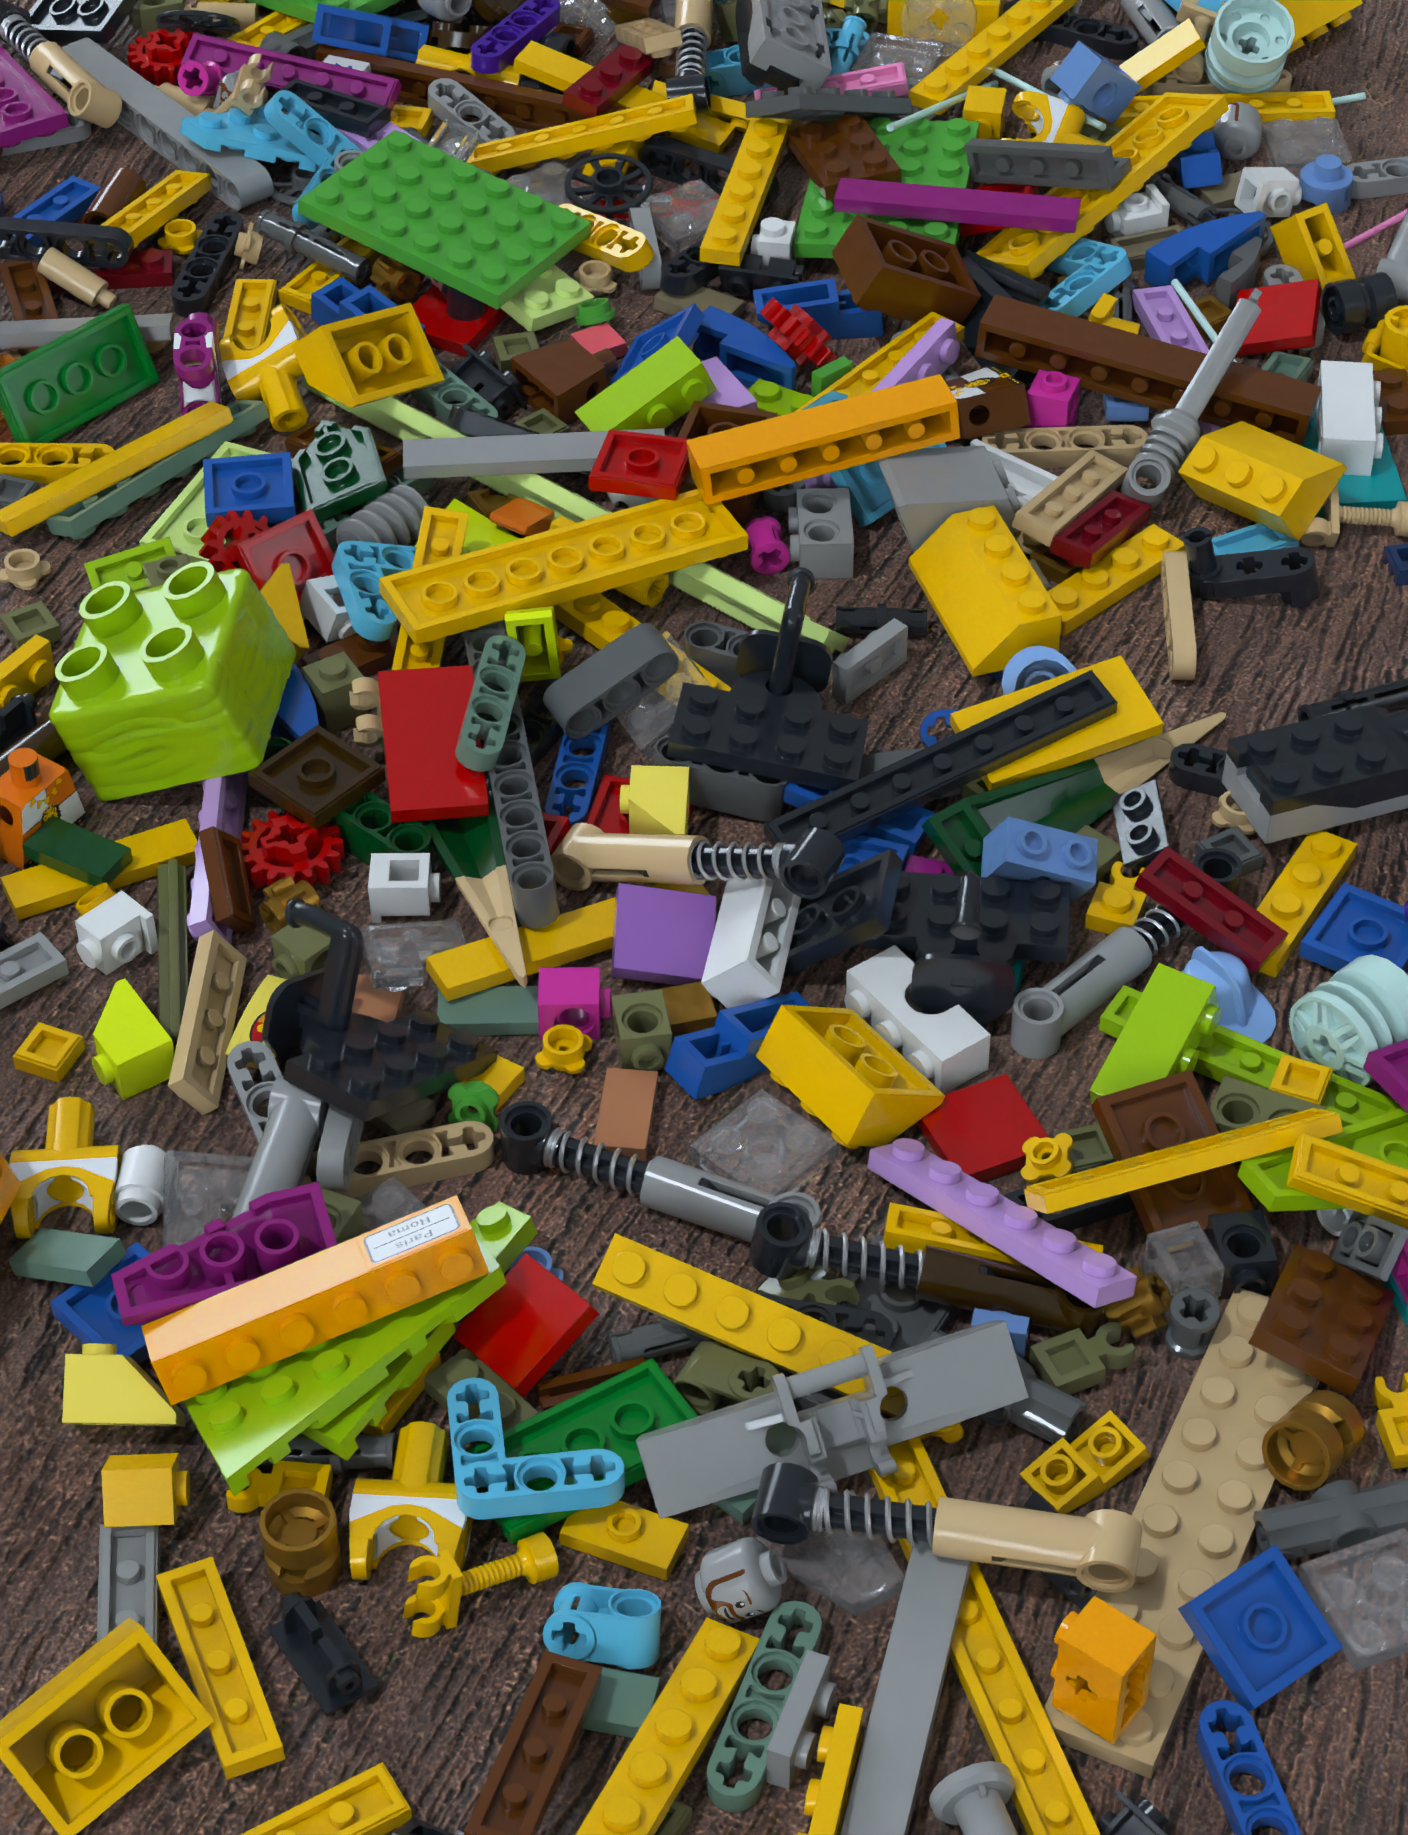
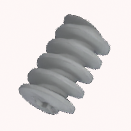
M397 485L390 489L388 493L378 497L376 501L366 505L363 510L353 514L351 518L341 522L336 530L337 544L339 546L341 542L353 540L407 546L410 543V539L415 540L418 538L424 506L428 505L414 488L407 485Z

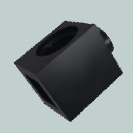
M1263 1210L1209 1215L1204 1252L1218 1300L1230 1299L1233 1291L1234 1293H1240V1288L1260 1295H1271L1278 1259Z

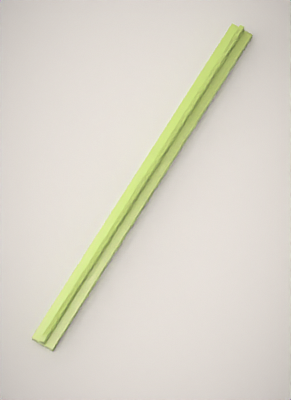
M305 376L301 383L307 390L402 441L469 437L394 396L349 408L308 385ZM539 473L470 476L508 497V493H511L519 498H525L552 509L555 512L552 521L562 515L577 523L612 513ZM703 562L667 573L669 574L670 585L738 620L742 624L754 630L780 631L785 607L784 603L711 564ZM805 615L800 637L822 642L829 648L831 654H833L834 650L843 653L850 638L813 622L814 619Z

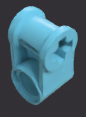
M739 45L706 51V68L704 71L708 78L710 94L720 97L748 95L758 89V86L751 84L742 76Z
M583 1582L569 1583L563 1586L557 1593L553 1605L554 1613L546 1620L542 1633L544 1644L550 1652L582 1661L612 1664L625 1669H642L656 1663L659 1658L661 1600L657 1595L643 1589H619L590 1585ZM580 1598L577 1609L572 1610L575 1599ZM576 1631L578 1633L577 1639L574 1644H570L572 1635Z

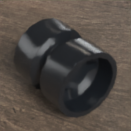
M1384 272L1358 277L1356 281L1349 278L1330 282L1322 290L1321 304L1323 317L1330 332L1336 336L1358 332L1361 325L1367 329L1376 328L1378 322L1385 318L1389 310L1398 307L1395 286L1391 278Z

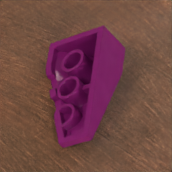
M319 1182L264 1194L248 1202L249 1210L224 1223L218 1218L203 1226L204 1233L180 1246L168 1244L111 1274L123 1325L150 1323L337 1245Z

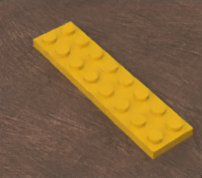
M1165 92L1103 145L1112 147L1113 157L1131 159L1132 170L1111 190L1053 187L1044 196L1081 199L1080 214L1075 233L1006 228L976 252V254L1030 279L1039 277L1043 274L1044 269L1057 257L1064 255L1072 244L1082 236L1093 231L1094 226L1106 215L1116 211L1119 208V204L1129 195L1139 191L1144 186V182L1156 172L1166 168L1168 162L1180 151L1189 148L1192 145V141L1202 132L1212 128L1216 124V120L1229 110L1225 95Z
M698 489L678 494L676 501L659 499L379 578V593L414 644L418 645L505 620V613L510 610L560 605L567 601L595 593H602L619 586L643 581L647 578L748 550V534L722 502L706 506Z

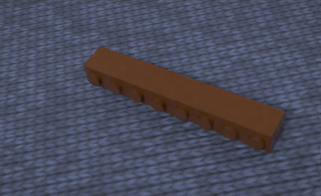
M997 294L993 297L980 321L975 356L1035 374L1038 373L1039 369L1049 372H1061L1064 375L1080 378V387L1160 410L1173 409L1177 406L1207 355ZM1232 361L1198 420L1223 428L1243 421L1303 446L1314 420L1322 386Z

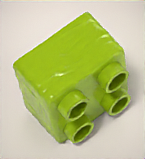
M198 561L179 568L160 586L133 592L128 583L112 581L97 587L83 599L79 607V613L84 620L73 649L58 662L55 668V676L60 684L50 708L49 719L69 750L75 764L83 772L87 782L92 786L100 801H110L182 784L253 770L262 763L267 743L271 737L270 732L280 708L285 685L295 660L296 650L285 630L279 624L273 610L267 604L264 596L258 590L246 570L240 568L216 572L211 563Z

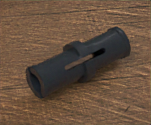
M877 603V607L866 608L836 606V632L841 635H869L872 631L880 629L895 618L908 626V636L926 637L927 608H886V604Z

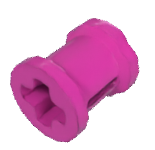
M189 61L179 69L177 76L178 84L187 95L201 96L203 94L211 96L217 93L224 73L223 68L216 62L206 61L201 63Z
M764 516L752 519L747 523L744 530L748 534V547L752 550L750 561L753 569L764 575H771L782 571L790 561V553L787 545L781 541L782 532L779 521L773 517Z

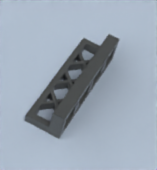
M972 138L965 144L968 166H970L971 182L1111 190L1132 170L1131 159L1113 157L1111 146Z

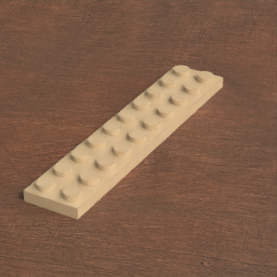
M1240 1288V1293H1234L1233 1291L1132 1513V1516L1141 1523L1143 1529L1135 1583L1127 1591L1118 1593L1097 1591L1095 1595L1157 1634L1147 1703L1114 1744H1111L1052 1706L1054 1687L1044 1707L1046 1716L1060 1744L1149 1779L1153 1776L1205 1653V1650L1178 1608L1242 1566L1255 1535L1254 1512L1266 1509L1278 1481L1271 1475L1263 1460L1261 1447L1264 1435L1305 1395L1316 1391L1320 1381L1248 1344L1269 1297Z

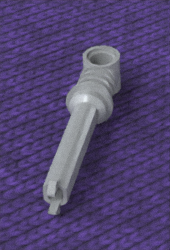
M1255 288L1249 299H1239L1177 406L1173 409L1164 410L1162 414H1156L1152 418L1151 435L1147 437L1145 444L1140 449V453L1137 454L1128 468L1121 486L1122 494L1152 506V509L1157 507L1162 501L1167 489L1176 476L1175 473L1179 471L1181 464L1186 459V455L1193 450L1201 438L1199 436L1200 427L1197 422L1262 311L1257 305L1263 293L1262 291ZM1136 478H1150L1155 483L1156 488H1142L1137 483Z

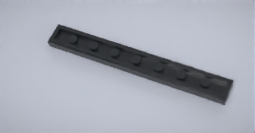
M1090 670L765 823L764 835L774 848L779 842L785 843L790 840H798L801 833L806 829L820 828L834 834L841 843H844L1116 713L1118 702L1093 671Z

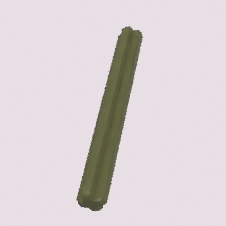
M169 859L168 864H161L157 869L159 1023L171 1037L175 1051L189 987L187 871L185 866L178 864V860Z

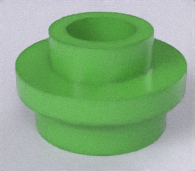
M608 298L590 299L577 305L578 314L575 316L578 325H585L586 328L603 322H607L610 325L609 320L616 316L615 307L610 306Z

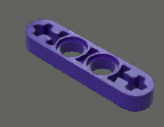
M527 0L473 43L470 57L471 68L482 74L501 72L514 61L531 40L534 42L539 41L559 24L560 2L558 0Z

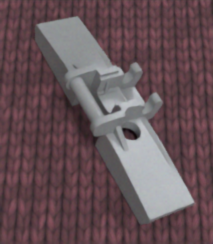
M996 1320L982 1323L878 1358L871 1344L859 1347V1354L789 1377H785L783 1373L771 1376L774 1392L640 1435L635 1441L659 1518H666L759 1489L763 1469L769 1464L778 1462L792 1463L810 1470L817 1476L819 1485L832 1489V1493L838 1492L836 1480L874 1468L880 1478L897 1473L896 1462L891 1457L887 1446L1029 1398L1006 1321ZM854 1379H863L866 1390L799 1412L796 1411L793 1399ZM897 1387L904 1395L905 1403L903 1410L893 1418H882L880 1405L882 1399L888 1394L886 1388ZM785 1422L788 1426H793L796 1431L795 1445L784 1454L772 1453L766 1446V1433L772 1425Z

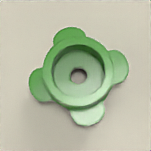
M469 1081L465 1084L455 1083L450 1087L448 1091V1097L452 1100V1111L448 1115L450 1124L463 1121H478L490 1127L492 1132L497 1129L499 1119L495 1116V1110L498 1106L499 1095L491 1086L481 1081ZM469 1106L475 1107L477 1111L471 1110Z

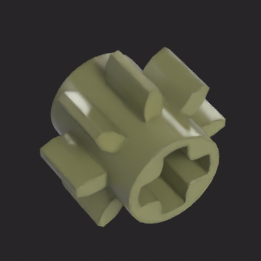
M845 0L844 9H846V14L863 19L867 25L865 32L877 30L878 21L887 23L888 0Z

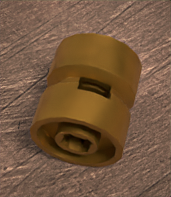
M1329 1390L1311 1392L1294 1405L1264 1435L1261 1447L1264 1463L1271 1475L1289 1488L1300 1491H1310L1318 1488L1362 1445L1365 1433L1362 1418L1356 1407L1344 1396Z
M292 1488L278 1493L266 1503L260 1513L259 1521L266 1570L271 1585L281 1594L287 1596L294 1592H300L303 1596L310 1597L323 1594L336 1583L342 1571V1554L338 1539L336 1513L333 1505L322 1493L309 1488Z

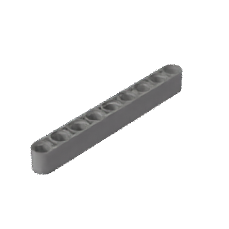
M85 37L62 47L103 86L120 94L122 109L117 119L119 124L180 170L209 173L212 182V189L209 192L229 207L239 211L270 197L274 193L273 182L268 171L255 159L244 157V151L231 150L221 146L220 152L204 149L181 134L182 118L194 117L195 115L93 40Z

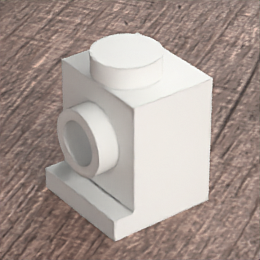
M1243 167L1234 205L1243 213L1261 211L1266 217H1290L1292 206L1298 205L1302 197L1299 179L1284 167Z
M1154 183L1146 185L1145 192L1132 193L1119 204V208L1104 217L1106 229L1116 238L1168 227L1170 204Z
M776 217L765 218L761 221L760 234H753L751 242V255H758L763 258L761 269L767 270L770 257L795 260L793 241L796 232V221H786Z
M330 575L308 579L299 601L303 620L308 619L326 642L344 639L355 634L356 632L352 627L335 576Z
M371 853L368 893L372 923H382V916H430L431 902H441V874L432 873L430 853Z
M123 891L118 892L75 920L79 940L76 948L80 958L88 967L92 969L98 968L105 975L130 962L144 950L148 951L151 955L158 951L154 915Z

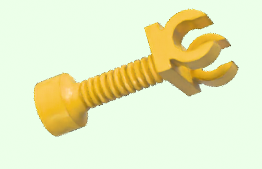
M544 1532L518 1540L517 1552L515 1554L463 1572L459 1569L448 1548L438 1551L437 1557L425 1555L413 1560L409 1566L407 1583L417 1580L421 1576H431L434 1580H427L417 1584L416 1594L410 1596L405 1602L403 1620L420 1612L430 1615L428 1618H420L413 1621L411 1635L427 1638L435 1635L443 1625L446 1630L457 1627L462 1596L509 1581L510 1579H515V1577L525 1576L531 1584L556 1577L559 1565L551 1540Z

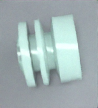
M1228 0L1220 8L1204 54L1206 62L1204 69L1215 87L1225 94L1269 92L1278 83L1295 36L1294 21L1287 8L1277 0Z
M1372 954L1359 956L1336 972L1328 982H1322L1312 992L1302 996L1291 1007L1289 1017L1292 1040L1301 1058L1309 1062L1331 1067L1334 1074L1367 1086L1373 1080L1363 1069L1368 1053L1408 1039V975L1405 971L1388 959Z

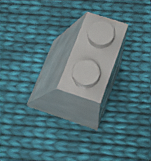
M985 446L922 448L877 460L897 516L913 553L952 514L969 511L978 507L994 505L1010 532L1013 534L1019 531L1012 527L1015 518L1014 513L1021 509L1019 500L1013 486L1004 488L1005 485L1009 484L1002 462L1000 459L992 462Z

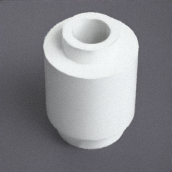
M141 1145L132 1147L123 1154L112 1201L115 1205L117 1216L126 1223L138 1226L149 1225L165 1209L175 1164L173 1159L161 1148L154 1145Z

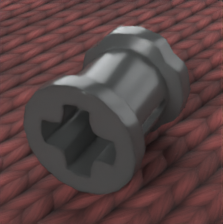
M1188 1288L1174 1295L1170 1303V1317L1172 1320L1168 1323L1164 1342L1167 1349L1174 1356L1194 1361L1202 1359L1214 1335L1212 1329L1216 1326L1220 1317V1306L1217 1299L1209 1292L1198 1288Z

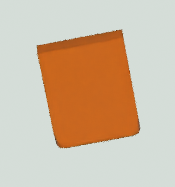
M516 498L491 512L489 519L497 525L527 537L548 531L555 512L525 498Z

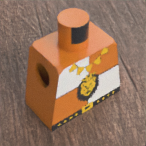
M19 748L9 754L8 763L10 769L0 777V858L25 870L34 864L35 861L24 856L22 845L51 816L76 826L80 825L87 818L70 773L63 766L37 754L33 749Z

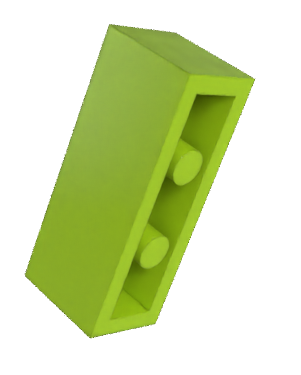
M676 336L576 410L575 414L587 432L665 429L688 412L694 400L703 401L715 392L717 388L702 362Z
M1158 963L1089 1090L1092 1104L1096 1098L1188 1070L1193 1072L1199 1057V1051L1196 1049L1204 1035L1210 1037L1214 1033L1221 1017L1222 1009L1217 1006L1215 985Z

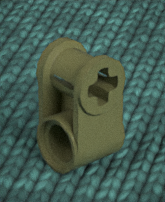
M708 1340L702 1341L696 1346L672 1384L694 1412L700 1416L774 1392L771 1376L779 1373L773 1365L766 1361L751 1358L730 1350L718 1342ZM761 1376L764 1377V1388L762 1387Z

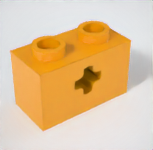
M1093 1596L1079 1614L1071 1611L1060 1624L1054 1638V1643L1059 1646L1057 1659L1050 1673V1676L1055 1679L1052 1706L1111 1744H1114L1147 1703L1157 1634L1096 1596Z

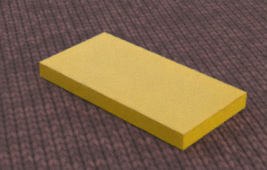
M1121 655L950 714V725L956 734L1090 670L1093 671L1118 702L1116 713L982 776L981 778L989 791L1044 775L1162 734L1163 721Z

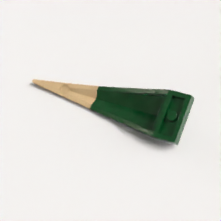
M1219 712L1153 738L1063 769L965 797L929 817L922 825V828L955 875L962 876L966 871H975V874L981 877L983 839L1008 816L1077 833L1085 825L1090 826L1113 808L1112 797L1144 784L1170 763L1171 751L1175 747L1186 743H1196L1225 719L1226 713Z
M380 738V740H381V745H382V749H383V754H384V757H385L384 741H383V738ZM481 740L482 749L484 747L483 740ZM485 771L489 816L417 822L424 825L430 831L434 850L521 986L526 988L528 983L489 771Z

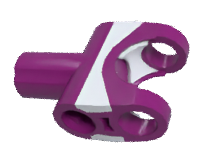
M197 312L190 314L187 319L176 326L174 331L173 361L175 373L179 377L181 416L210 401L222 405L217 364L219 325L217 320L207 313Z

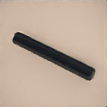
M957 246L961 258L969 256L1012 298L1039 307H1043L1044 304L1049 305L1051 302V298L1048 297L1050 289L1047 286L966 248Z

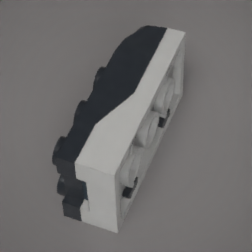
M737 0L736 26L742 76L758 87H763L765 83L777 88V91H784V95H788V88L809 86L812 88V93L816 94V89L822 87L832 71L822 1Z
M1376 706L1359 707L1231 738L1228 742L1222 783L1231 792V796L1242 812L1246 814L1247 819L1265 844L1408 808V711L1402 709L1389 712L1385 708Z

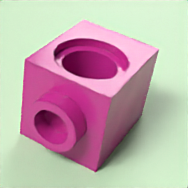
M1039 369L1027 393L1031 424L1025 426V428L1073 427L1077 420L1080 378L1064 375L1057 371L1049 372Z
M600 967L539 968L537 1005L540 1040H543V1035L548 1029L561 1024L572 1025L591 1039H601V1018H611V989L601 988Z

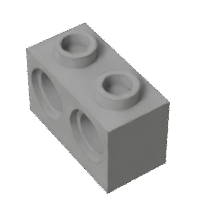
M849 488L796 489V507H788V533L797 534L790 535V562L798 561L799 567L809 569L815 579L853 578L854 537Z

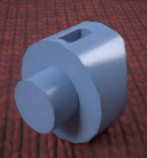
M1331 154L1320 155L1315 159V162H1311L1301 169L1299 184L1302 189L1301 199L1317 206L1327 202L1333 215L1339 214L1348 208L1351 199L1353 173L1342 164V160L1339 157Z

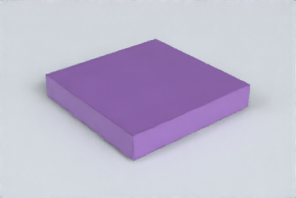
M619 883L615 898L611 977L671 985H683L702 981L715 930L716 896Z

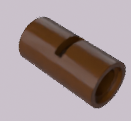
M128 168L115 169L83 215L81 224L101 225L140 197L147 190L143 178L137 172Z

